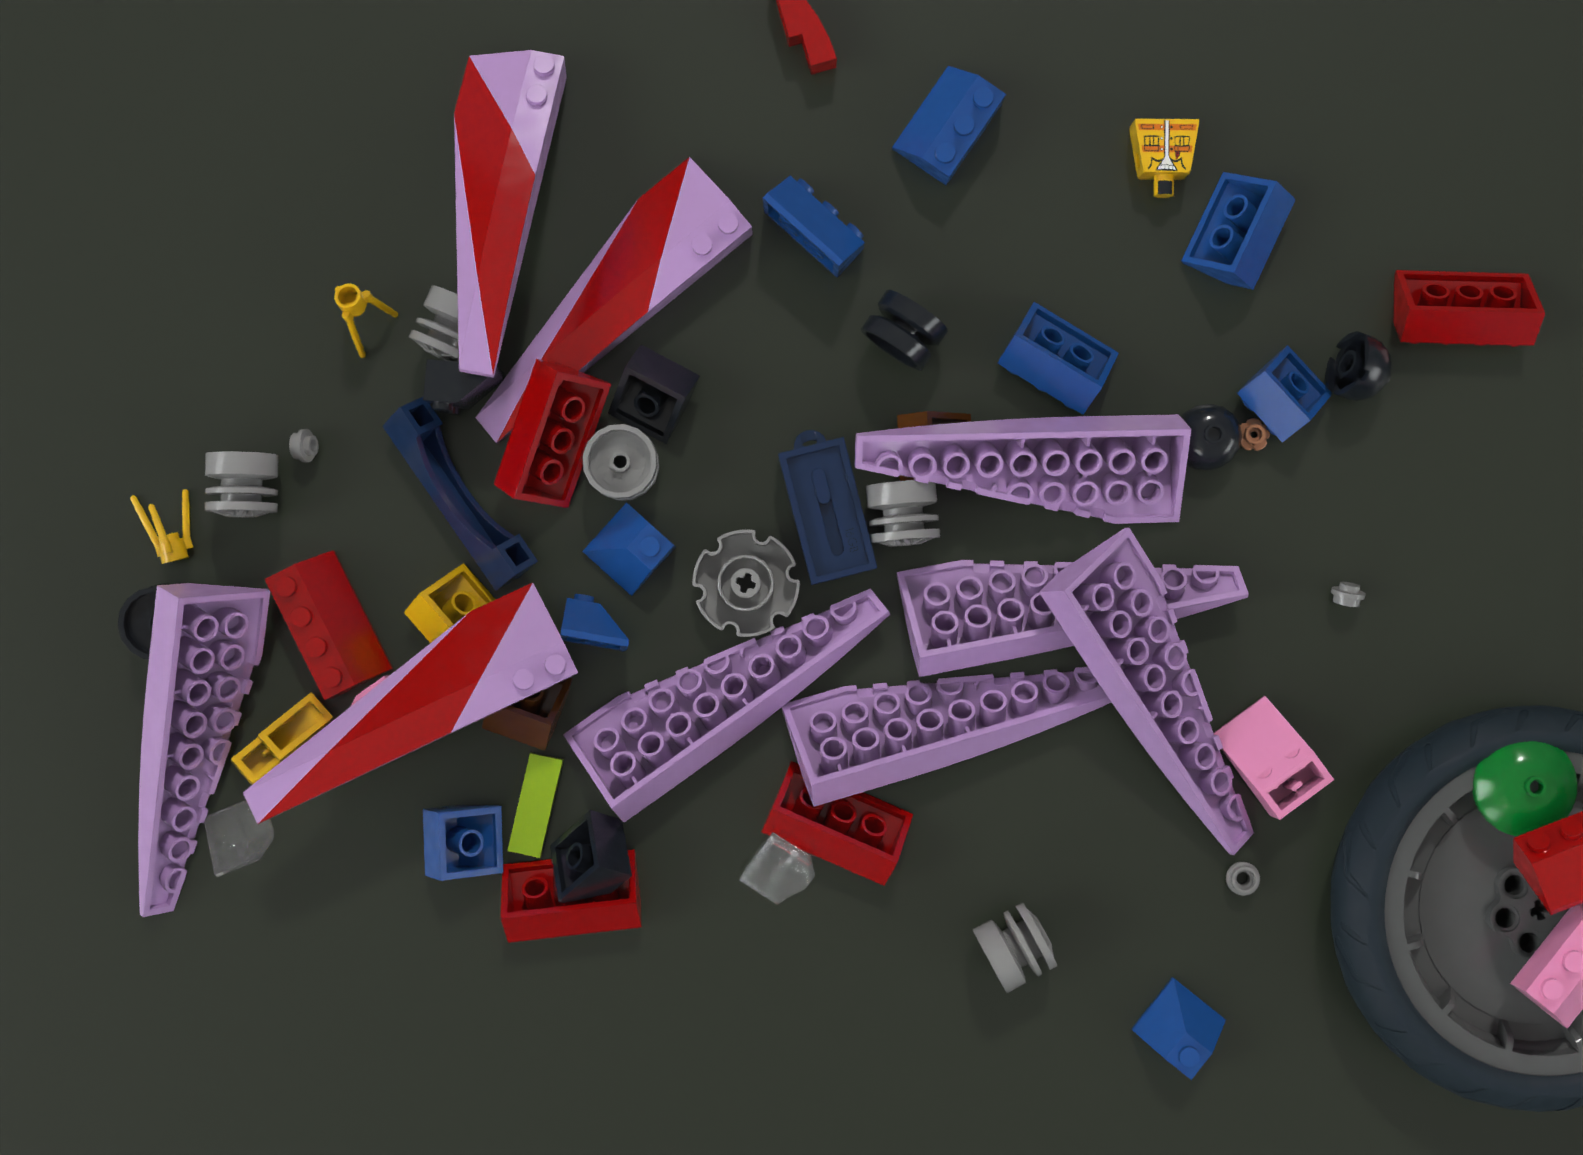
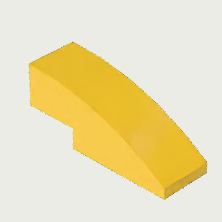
M310 692L259 733L255 740L233 756L231 762L246 780L253 785L311 739L333 719V716L316 696Z

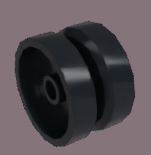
M886 290L878 302L879 310L883 316L870 315L862 326L861 332L890 356L913 369L922 371L931 358V353L925 344L939 346L948 329L937 317L921 305L898 292Z
M162 583L158 585H169L170 583ZM157 585L138 590L127 598L119 611L118 618L121 640L132 653L148 660Z

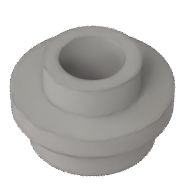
M301 429L298 433L291 435L289 449L294 459H299L305 463L313 460L314 456L318 453L319 444L316 436L309 429Z
M1340 582L1339 586H1334L1331 589V593L1334 595L1333 602L1343 606L1360 607L1361 600H1364L1366 596L1365 592L1360 591V585L1355 583Z
M1237 862L1228 869L1226 883L1235 894L1241 896L1250 895L1256 891L1260 884V874L1252 864ZM1245 872L1247 874V881L1239 884L1237 876Z

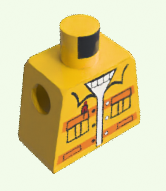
M1135 119L1131 124L1130 137L1137 177L1141 180H1154V197H1173L1174 180H1183L1190 174L1199 119Z

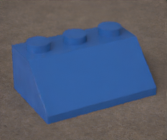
M948 66L894 143L892 149L944 185H947L1001 107L1006 93L977 74Z
M1223 172L1181 262L1226 284L1254 290L1296 199L1277 181Z
M790 175L763 197L764 213L838 278L864 249L865 242L862 240L864 235L852 223L846 226L838 219L839 212L829 202H819L812 195L814 190L807 182L801 178L796 181Z
M1033 302L997 363L1006 368L1011 374L1018 375L1033 384L1038 390L1046 392L1061 401L1066 407L1084 415L1102 389L1119 353Z

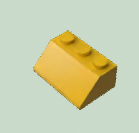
M463 563L420 592L404 611V614L431 643L470 611L496 599Z

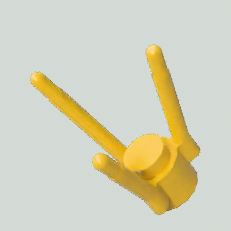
M348 283L335 288L334 300L342 311V318L348 326L360 358H365L366 354L353 321L354 317L364 313L367 303H371L394 318L398 317V312L375 298L370 291L365 290L361 292L354 284Z
M187 489L182 491L183 538L179 537L178 532L166 535L155 505L149 504L148 509L158 533L157 536L139 500L135 495H132L130 500L162 564L188 558L187 549L193 548L190 537L189 491Z

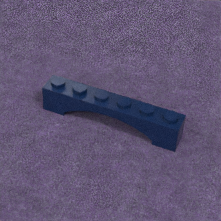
M421 397L399 407L382 427L495 591L520 578L538 560L520 534L514 536L502 528L483 510L471 495L451 461L440 428L443 423L431 405Z

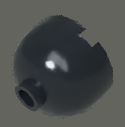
M1358 331L1347 334L1339 341L1336 348L1341 350L1337 354L1336 361L1330 357L1327 363L1325 380L1328 390L1333 391L1335 395L1354 401L1372 398L1388 384L1391 378L1392 362L1389 351L1375 337Z
M1203 404L1194 406L1181 415V418L1191 428L1187 459L1188 466L1198 470H1213L1224 466L1233 459L1240 449L1242 440L1241 427L1233 413L1223 406Z

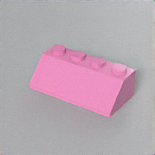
M1583 903L1569 908L1510 983L1567 1029L1583 1010Z

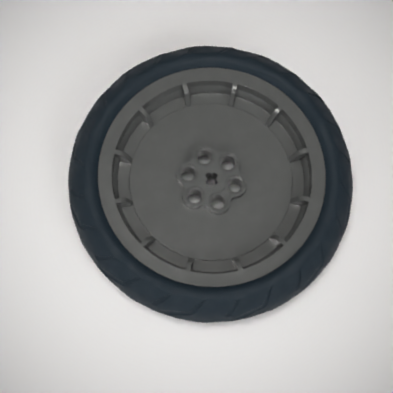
M1538 705L1497 708L1453 720L1408 746L1389 762L1370 783L1348 820L1336 852L1331 876L1332 935L1346 986L1358 1008L1386 1046L1415 1072L1444 1089L1475 1102L1512 1110L1535 1112L1565 1111L1583 1106V1010L1567 1029L1510 983L1569 909L1553 915L1549 914L1513 863V838L1517 836L1503 833L1485 820L1476 806L1472 790L1476 766L1492 753L1514 743L1542 742L1563 750L1571 760L1577 777V796L1573 809L1568 816L1583 811V712L1561 707ZM1535 780L1530 784V790L1533 793L1538 790V783ZM1510 875H1513L1514 886L1506 891L1504 886L1505 880ZM1504 908L1505 918L1497 924L1495 921L1496 913L1499 909ZM1528 932L1529 942L1525 947L1520 948L1519 940L1524 933Z

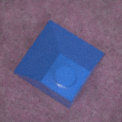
M626 502L582 552L632 596L676 546Z
M575 594L574 599L567 598L560 633L563 641L626 652L629 639L603 606L599 603H594L595 597Z
M1172 977L1131 1029L1164 1059L1192 1080L1212 1055L1226 1019Z

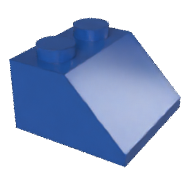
M1287 345L1248 380L1237 394L1242 398L1244 405L1249 410L1254 411L1265 423L1267 430L1271 434L1276 435L1281 442H1284L1312 420L1330 398L1332 392L1328 390Z
M454 805L423 809L425 876L444 881L503 873L501 806Z

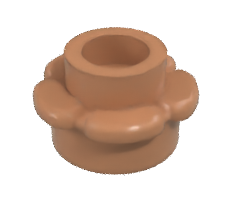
M1251 418L1245 424L1242 423L1240 425L1242 433L1240 445L1242 448L1248 451L1252 449L1259 451L1267 445L1270 432L1267 430L1266 425L1262 424L1261 420ZM1252 432L1257 434L1255 438L1251 437Z

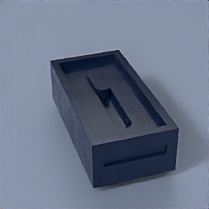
M806 430L796 437L794 450L778 453V458L811 585L877 569L844 437L826 441L825 437L815 430ZM808 441H816V442H817L816 444H813V445H809V446H806V447L803 446V444H804L805 442H808Z

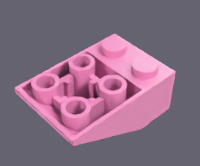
M1266 696L1260 698L1214 732V735H1219L1223 753L1271 817L1281 820L1334 781V778L1315 752Z

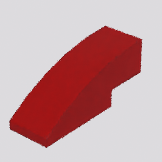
M775 0L788 45L791 47L802 44L810 74L813 75L836 68L837 57L830 38L808 1Z

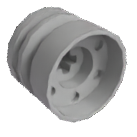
M432 285L423 306L435 314L433 321L418 317L416 319V323L428 329V333L426 335L411 330L408 338L419 344L424 351L440 359L459 362L458 294Z
M239 451L205 453V476L221 479V486L205 489V494L220 496V501L205 502L204 511L214 512L225 517H259L268 513L278 512L277 503L262 502V497L278 496V490L262 487L263 480L278 477V455Z
M906 480L866 486L867 508L883 510V517L869 521V527L884 526V533L870 534L871 543H879L889 547L919 545L940 537V529H924V523L939 520V516L936 514L923 513L924 506L937 502L936 483L928 482L927 484L915 480Z
M1023 902L1015 906L1022 919L1020 922L1015 923L1008 910L1003 913L1007 929L1001 931L992 919L972 929L1006 993L1026 983L1022 967L1027 964L1037 976L1042 975V971L1036 962L1040 957L1043 958L1050 970L1057 967L1052 949L1053 946L1038 918L1026 908Z

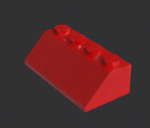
M1396 270L1394 275L1393 322L1400 342L1411 344L1441 343L1445 345L1475 344L1479 346L1489 344L1513 347L1519 345L1534 346L1545 311L1529 274Z
M536 359L494 485L513 499L568 508L583 467L582 456L586 444L595 433L611 384L570 367Z
M334 550L293 564L264 579L324 700L334 699L393 669Z
M791 761L761 832L885 886L898 863L913 814L864 792L813 807L799 764Z
M1583 811L1513 838V863L1550 915L1583 903Z
M635 849L628 850L632 876L614 892L568 903L558 902L552 859L503 864L501 922L508 943L642 927L641 897Z

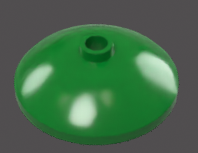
M1519 742L1495 751L1476 766L1472 792L1478 810L1490 825L1508 835L1519 836L1568 817L1576 801L1577 777L1571 760L1563 750L1542 742ZM1535 780L1538 783V790L1533 793L1530 790V784Z

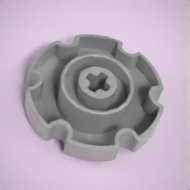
M736 530L721 535L717 538L719 543L718 550L710 552L704 549L694 568L692 585L703 590L702 598L696 601L700 612L707 621L719 630H724L725 626L729 624L734 625L737 630L736 635L741 637L758 636L775 628L773 624L774 616L781 614L788 617L798 598L799 580L791 579L789 576V570L796 566L794 558L788 549L772 536H769L764 542H759L756 539L755 530ZM746 574L752 575L751 581L756 583L755 588H748L746 593L741 592V586L737 584L738 578H745Z

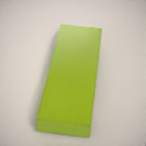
M533 752L530 753L507 851L536 858L542 857L564 759Z

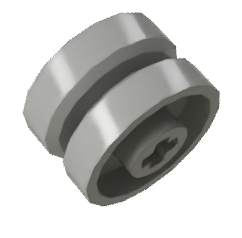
M626 424L609 425L597 431L587 442L582 456L583 471L589 483L604 496L618 501L634 500L646 494L655 484L660 470L659 455L653 442L638 428ZM620 456H624L627 459V464L623 468H618L614 464L616 459L620 460Z

